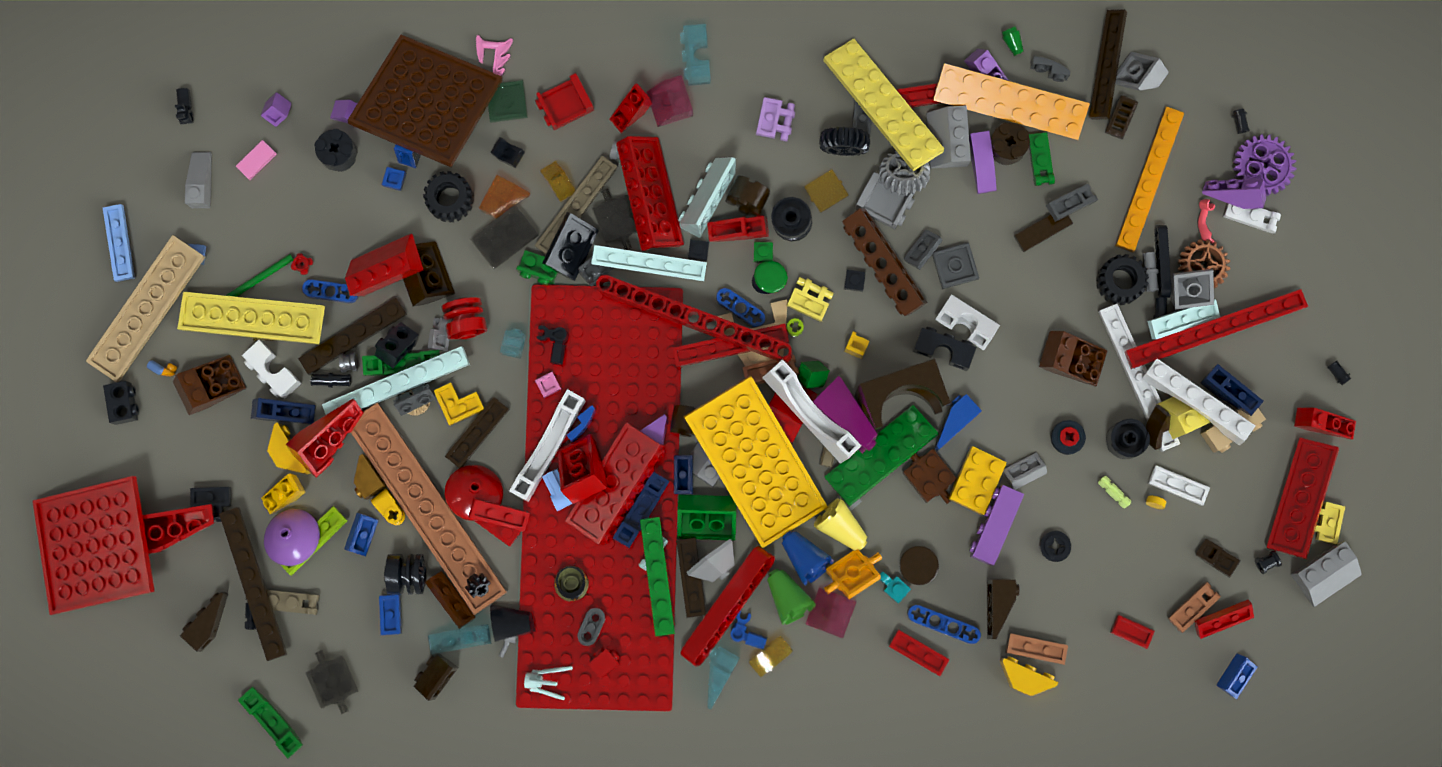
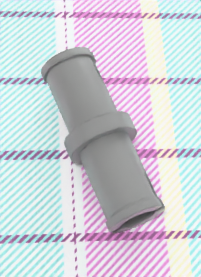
M1155 252L1143 253L1144 267L1146 266L1147 268L1145 274H1149V279L1146 280L1148 282L1146 292L1159 290L1157 281L1159 270L1156 269Z

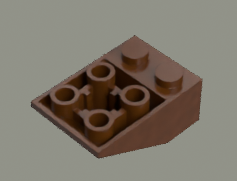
M1050 331L1039 367L1054 374L1097 387L1107 350L1065 331Z
M230 355L178 373L173 380V384L188 415L205 410L246 389Z

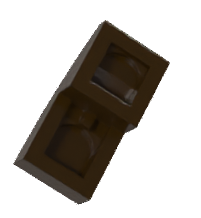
M1160 405L1155 406L1146 425L1150 435L1149 445L1155 450L1162 448L1163 433L1170 429L1171 415Z
M1205 539L1196 553L1197 557L1229 578L1241 561L1208 539Z

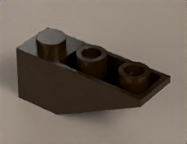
M226 592L216 593L210 599L211 603L206 608L203 607L197 612V618L183 627L182 630L184 632L180 636L196 652L203 651L216 637L228 597Z

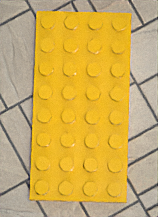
M748 376L683 416L762 548L828 508L752 376Z

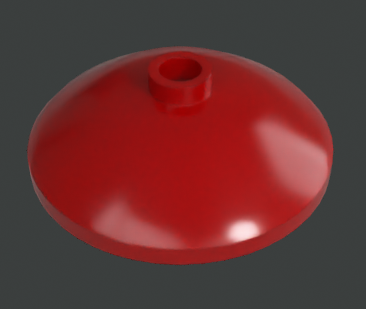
M467 465L457 469L447 480L445 500L450 510L458 517L465 520L478 521L468 517L473 499L477 498L501 505L503 487L498 476L490 469L480 465ZM477 486L478 490H472L471 487Z

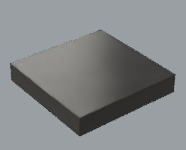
M969 242L935 251L932 254L942 289L979 279Z

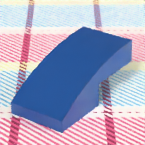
M593 405L577 417L581 424L567 434L571 442L576 441L591 423L596 412Z

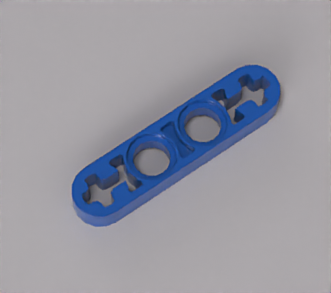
M920 605L911 606L907 612L910 621L963 642L974 644L981 637L978 628ZM918 608L920 609L919 613L926 615V611L929 612L926 617V623H922L924 618L917 617L914 619V615L911 614L912 610L916 611ZM933 615H937L940 618V624L936 627L932 626L929 622L930 617ZM951 622H955L958 625V631L954 634L948 631V625ZM962 625L966 626L964 631L971 632L973 629L976 638H972L970 641L968 640V635L962 634V638L959 637L962 632Z

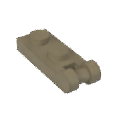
M267 590L273 610L317 615L316 603L319 601V595ZM304 600H309L308 608H304Z

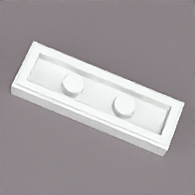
M1157 465L1154 466L1148 484L1201 506L1204 505L1210 490L1208 486Z

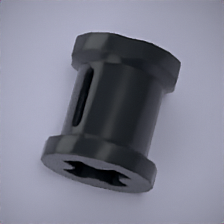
M1271 551L1269 555L1262 558L1258 557L1255 559L1256 566L1262 574L1267 573V570L1282 566L1281 560L1275 551Z

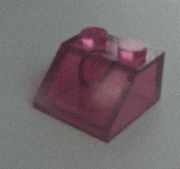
M682 75L663 80L646 91L652 102L651 108L657 127L693 116V109Z
M819 588L814 600L816 606L810 611L806 625L843 639L857 602L833 592L827 594L824 589Z

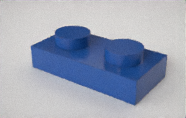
M400 595L379 596L381 635L402 634Z

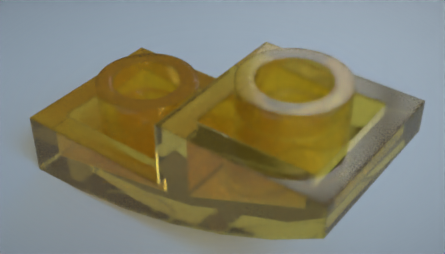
M779 636L766 645L764 650L752 657L748 663L762 677L783 661L793 650L782 636Z

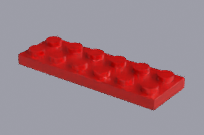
M1299 438L1267 543V549L1307 559L1339 447Z

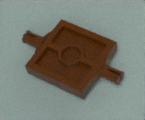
M932 449L926 455L920 457L916 453L910 457L913 462L903 472V475L925 503L939 495L946 504L951 502L948 499L950 495L946 490L957 478L935 450Z

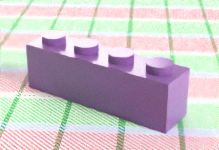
M1001 485L999 488L996 487L992 496L994 502L992 506H988L984 515L987 517L985 523H981L977 530V534H979L977 542L973 541L969 551L972 552L970 557L990 566L995 565L1023 499V493L1005 485Z

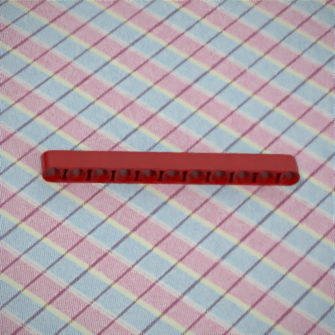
M601 275L596 281V286L602 295L779 362L782 359L785 362H789L793 356L791 346L779 339L608 275ZM603 283H611L609 288H601ZM621 289H628V293L626 295H619ZM640 295L646 296L643 302H637V297ZM663 302L662 308L655 309V303ZM674 309H681V313L679 315H672V311ZM692 315L699 316L698 321L694 323L690 322L689 319ZM712 321L717 323L714 329L707 328L708 323ZM729 328L735 330L732 336H726L725 331ZM751 335L753 339L751 342L745 343L742 341L743 337ZM763 342H769L771 344L770 348L766 350L762 349L760 346ZM783 348L789 351L786 356H780L778 352Z

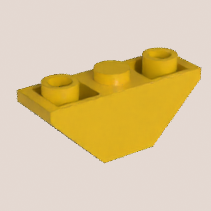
M278 422L275 423L267 449L275 465L281 469L310 474L285 445L291 440L289 437L291 432L288 427Z
M290 473L281 479L261 499L269 514H273L298 500L306 492L297 475Z
M1007 656V659H1000L1009 686L1026 695L1033 696L1056 687L1059 683L1054 680L1055 676L1046 672L1041 675L1036 672L1037 668L1028 664L1023 667L1018 664L1019 660Z

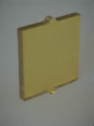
M833 170L828 171L804 186L811 197L810 201L814 202L820 213L849 196L842 186V181H839Z

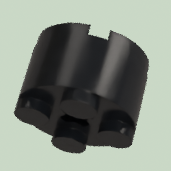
M339 129L328 130L315 141L316 156L327 169L342 172L351 168L355 163L357 147L345 132Z
M1136 419L1122 420L1109 429L1106 437L1107 448L1117 458H1135L1148 448L1150 443L1149 432L1144 424ZM1128 436L1131 442L1127 443L1125 437Z

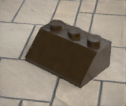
M436 241L416 244L423 271L403 279L412 306L430 304L455 294Z

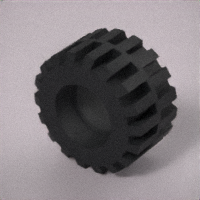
M444 171L440 172V176L433 175L434 179L432 181L429 179L427 181L428 187H424L425 194H423L425 205L435 218L441 219L443 222L448 220L451 223L454 222V219H457V221L462 220L461 216L464 215L466 217L468 215L467 211L472 209L471 204H474L472 197L474 195L470 185L464 177H461L458 173L453 174L452 171H448L447 174ZM448 188L457 189L459 197L454 204L450 206L439 204V196L443 190Z
M1119 254L1114 258H1110L1098 271L1099 275L1096 278V281L1099 282L1097 289H1101L1100 295H1105L1106 301L1111 300L1112 304L1120 303V305L1132 303L1145 292V288L1148 286L1146 280L1149 279V274H1145L1147 268L1146 266H1141L1143 264L1141 260L1137 262V257L1132 256L1130 258L1129 254H1124L1123 256ZM1122 270L1130 275L1132 280L1130 289H1121L1115 285L1113 281L1114 271Z

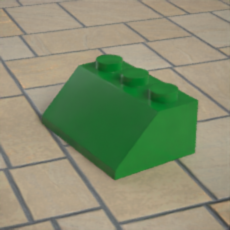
M679 494L677 539H731L735 541L736 504L731 496Z

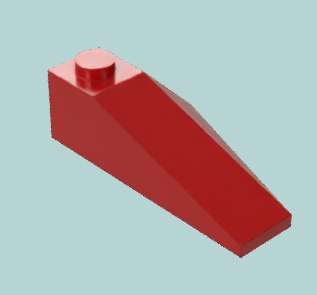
M351 399L298 432L285 445L293 456L317 478L331 465L334 460L332 458L338 448L341 449L344 444L342 441L348 433L352 432L364 412L357 402Z
M212 504L143 515L148 553H158L213 525Z

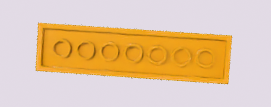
M947 63L943 64L933 97L934 101L952 106H967V110L1077 140L1079 139L1090 105L1089 102Z

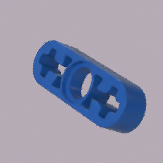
M307 280L302 286L303 293L310 298L343 303H354L358 299V296H350L348 299L346 295L340 294L339 288H341L342 292H349L346 284ZM313 284L315 288L321 289V295L319 291L315 290L310 293L307 288ZM330 286L336 290L335 294L331 297L325 293L326 289Z
M723 288L718 291L717 302L719 305L752 327L764 324L765 315L761 310L730 289ZM726 293H728V298L732 301L734 300V298L737 299L733 303L732 308L729 307L731 305L729 301H721V294L725 295ZM738 303L746 305L744 313H738L735 310V306ZM750 308L752 309V315H760L761 322L753 323V318L748 315V318H745Z

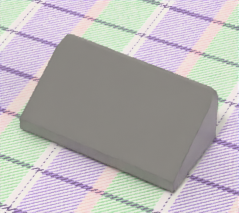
M1036 452L1005 468L1003 472L1012 489L1016 490L1047 474V469Z

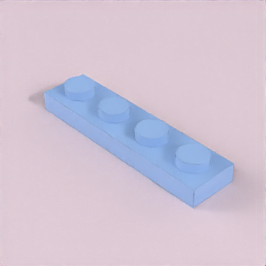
M118 204L103 207L114 281L135 279L124 206Z

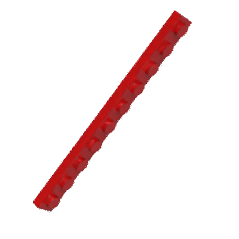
M1300 289L1128 349L1124 353L1130 368L1134 369L1154 362L1156 359L1160 360L1308 307V304Z

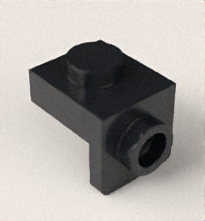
M499 137L491 150V154L499 161L514 168L517 167L525 153L521 148L508 143L501 137Z

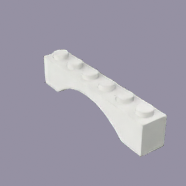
M783 359L762 377L840 464L849 459L861 447L847 430L838 426L817 408L802 388L796 373Z
M1159 359L1152 363L1142 377L1143 380L1156 389L1177 398L1199 412L1217 427L1223 435L1239 446L1245 442L1255 428L1254 424Z
M568 389L566 390L543 437L509 491L529 502L543 478L542 476H544L586 402L584 398Z

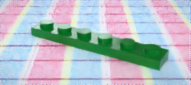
M660 517L640 519L655 636L675 634Z

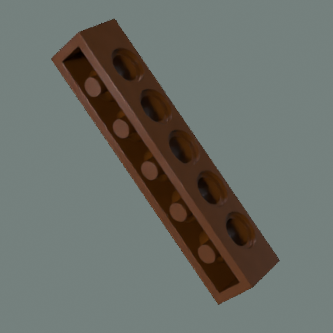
M865 208L858 209L842 221L845 225L843 227L845 232L852 236L856 249L862 251L865 256L864 261L869 267L874 269L878 282L883 283L886 288L885 293L890 299L893 298L896 303L895 307L901 315L908 316L928 303ZM862 226L866 230V234L863 237L859 234V229ZM872 242L876 245L875 252H871L869 249ZM882 258H884L887 262L885 268H882L880 266V260ZM892 274H895L897 276V282L895 284H893L890 281V276ZM903 289L908 294L906 300L902 299L900 295Z

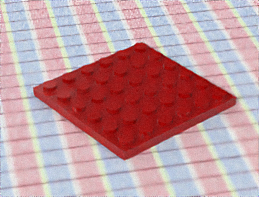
M136 476L32 501L50 615L155 592Z

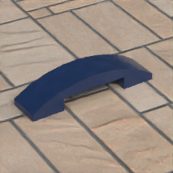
M655 472L652 473L626 518L613 536V539L628 548L631 547L641 531L640 519L649 518L670 481Z

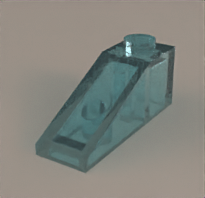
M488 624L428 635L431 655L491 644Z
M721 646L718 649L714 648L709 656L711 662L707 708L710 710L740 657Z

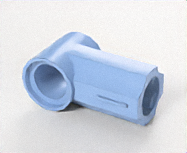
M557 469L542 476L557 511L572 504L560 490V476Z

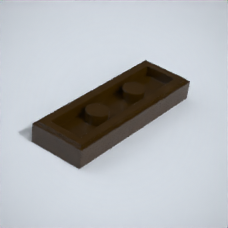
M1049 215L1019 232L1014 238L1022 251L1026 252L1071 226L1073 222L1069 215L1056 222Z

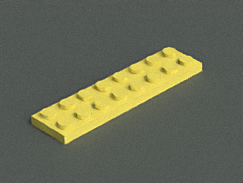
M852 39L824 57L823 61L912 171H915L944 152V147L855 39Z
M183 292L177 329L319 344L325 306Z

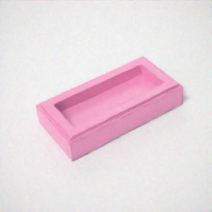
M262 140L236 167L251 180L277 154Z

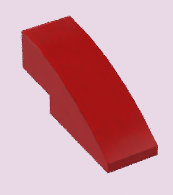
M764 215L707 223L710 242L769 237L768 222Z

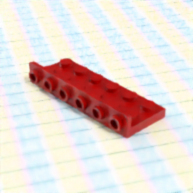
M627 136L618 141L616 145L641 250L683 246L684 242L659 138Z
M626 422L601 462L605 472L607 488L577 502L565 522L597 544L606 545V543H609L614 536V530L624 520L625 512L633 506V499L643 490V483L646 478L650 477L654 472V465L664 456L666 446L658 443Z

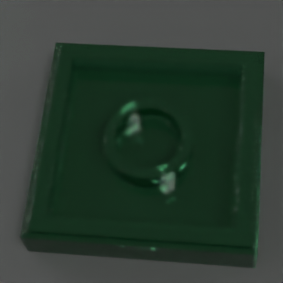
M523 80L505 82L499 85L488 104L491 123L528 118Z

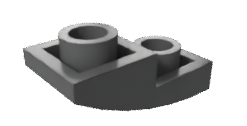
M1034 56L1031 61L1030 69H1035L1036 72L1041 73L1049 71L1048 78L1053 79V81L1063 82L1070 76V70L1055 61Z

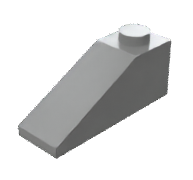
M192 152L185 184V204L190 208H210L211 152Z

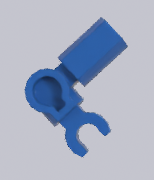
M740 610L736 616L738 622L734 623L731 631V639L734 642L745 641L746 645L764 650L768 637L750 631L745 633L747 629L745 624L750 621L751 614L749 613L746 619H741Z

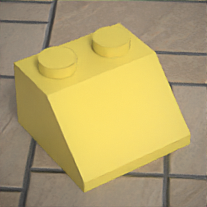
M1175 397L1156 404V406L1160 405L1171 415L1170 429L1168 431L1172 439L1210 423L1199 412Z

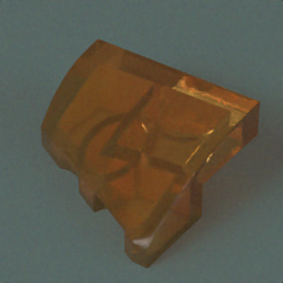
M496 175L479 209L499 219L506 211L516 207V204L523 199H527L530 193Z

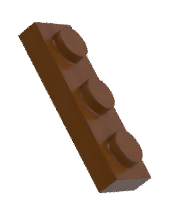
M442 571L426 581L425 584L459 629L476 618Z

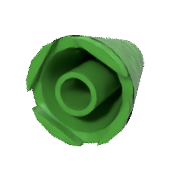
M775 569L769 573L770 577L767 581L782 625L799 620L804 616L807 609L810 612L815 608V602L784 570Z

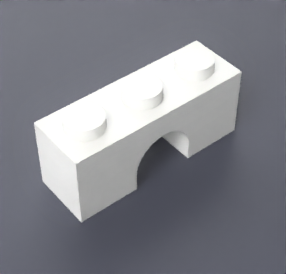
M952 294L935 319L951 330L956 324L967 326L971 333L968 341L982 350H985L1000 327L999 324Z
M260 340L242 355L246 359L244 361L245 365L250 370L255 369L259 373L257 375L258 379L264 384L267 382L271 386L269 390L277 398L280 396L286 399L302 384L285 367L278 373L272 374L270 372L269 364L276 355Z

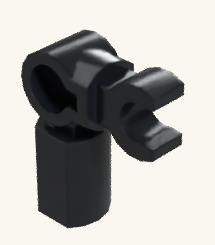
M179 88L176 90L178 103L175 105L177 109L176 118L181 125L191 124L194 122V117L191 110L190 90L188 88Z
M538 326L539 330L545 331L544 336H537L538 340L546 341L550 339V341H555L552 346L550 363L563 365L566 347L564 343L569 338L568 332L561 327L549 330L545 326Z

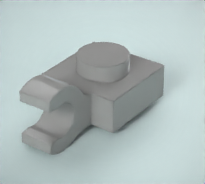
M440 317V319L434 318L433 320L435 329H430L428 348L448 352L449 339L445 327L448 324V320H445L443 317Z

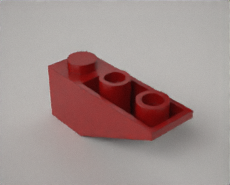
M1315 407L1297 408L1294 426L1307 431L1353 440L1356 421Z

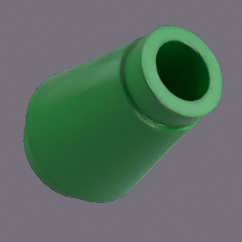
M1016 26L1002 32V39L1013 53V56L1024 52L1020 31L1017 30Z

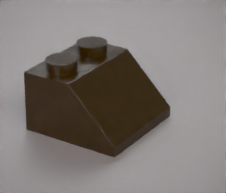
M441 654L432 655L426 663L428 666L424 672L420 671L414 679L416 681L414 687L428 701L437 698L459 668Z

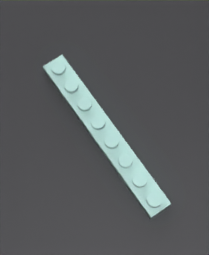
M461 346L326 402L322 406L327 415L349 400L354 399L362 410L466 367L470 363L464 347Z

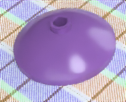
M288 509L279 513L270 521L264 534L266 553L274 562L283 566H295L303 563L314 553L319 543L320 531L318 523L311 514L301 509Z

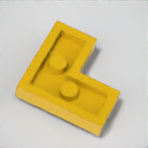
M452 383L433 390L450 426L484 410L477 392L459 399Z

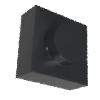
M690 239L688 259L707 262L709 242Z
M847 270L844 289L863 292L866 272Z

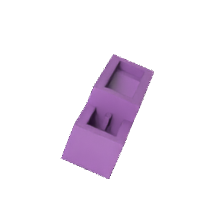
M989 131L971 133L969 143L977 194L996 191V176Z

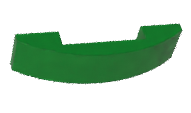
M440 350L407 354L394 368H391L375 355L362 356L363 375H393L439 356Z
M251 687L238 699L250 715H253L276 742L275 745L287 759L303 746L301 740L287 721L254 687Z

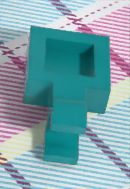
M884 572L880 573V581L887 586L883 591L899 604L911 588L897 576L892 580Z

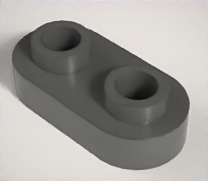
M590 609L583 620L577 637L578 641L584 646L593 645L600 634L606 619L605 613L601 609ZM594 614L599 615V620L597 622L593 621L592 616ZM586 632L591 633V639H585L584 635Z

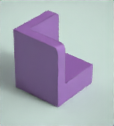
M276 92L265 102L261 117L277 127L288 116L291 103Z

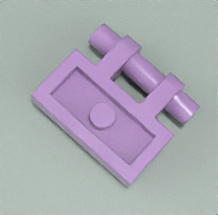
M764 97L756 135L775 139L776 132H780V140L788 141V136L792 131L791 122L795 117V104L788 103L787 109L781 108L782 101ZM779 116L785 117L783 125L778 124Z

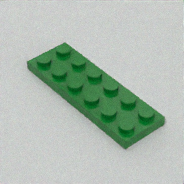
M912 405L877 434V443L870 451L866 450L862 454L857 450L849 459L839 464L824 478L850 507L939 434L918 409Z

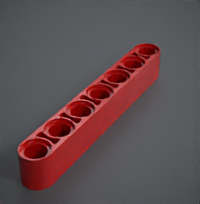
M760 546L755 547L681 649V656L695 667L700 666L705 661L774 564L775 557Z

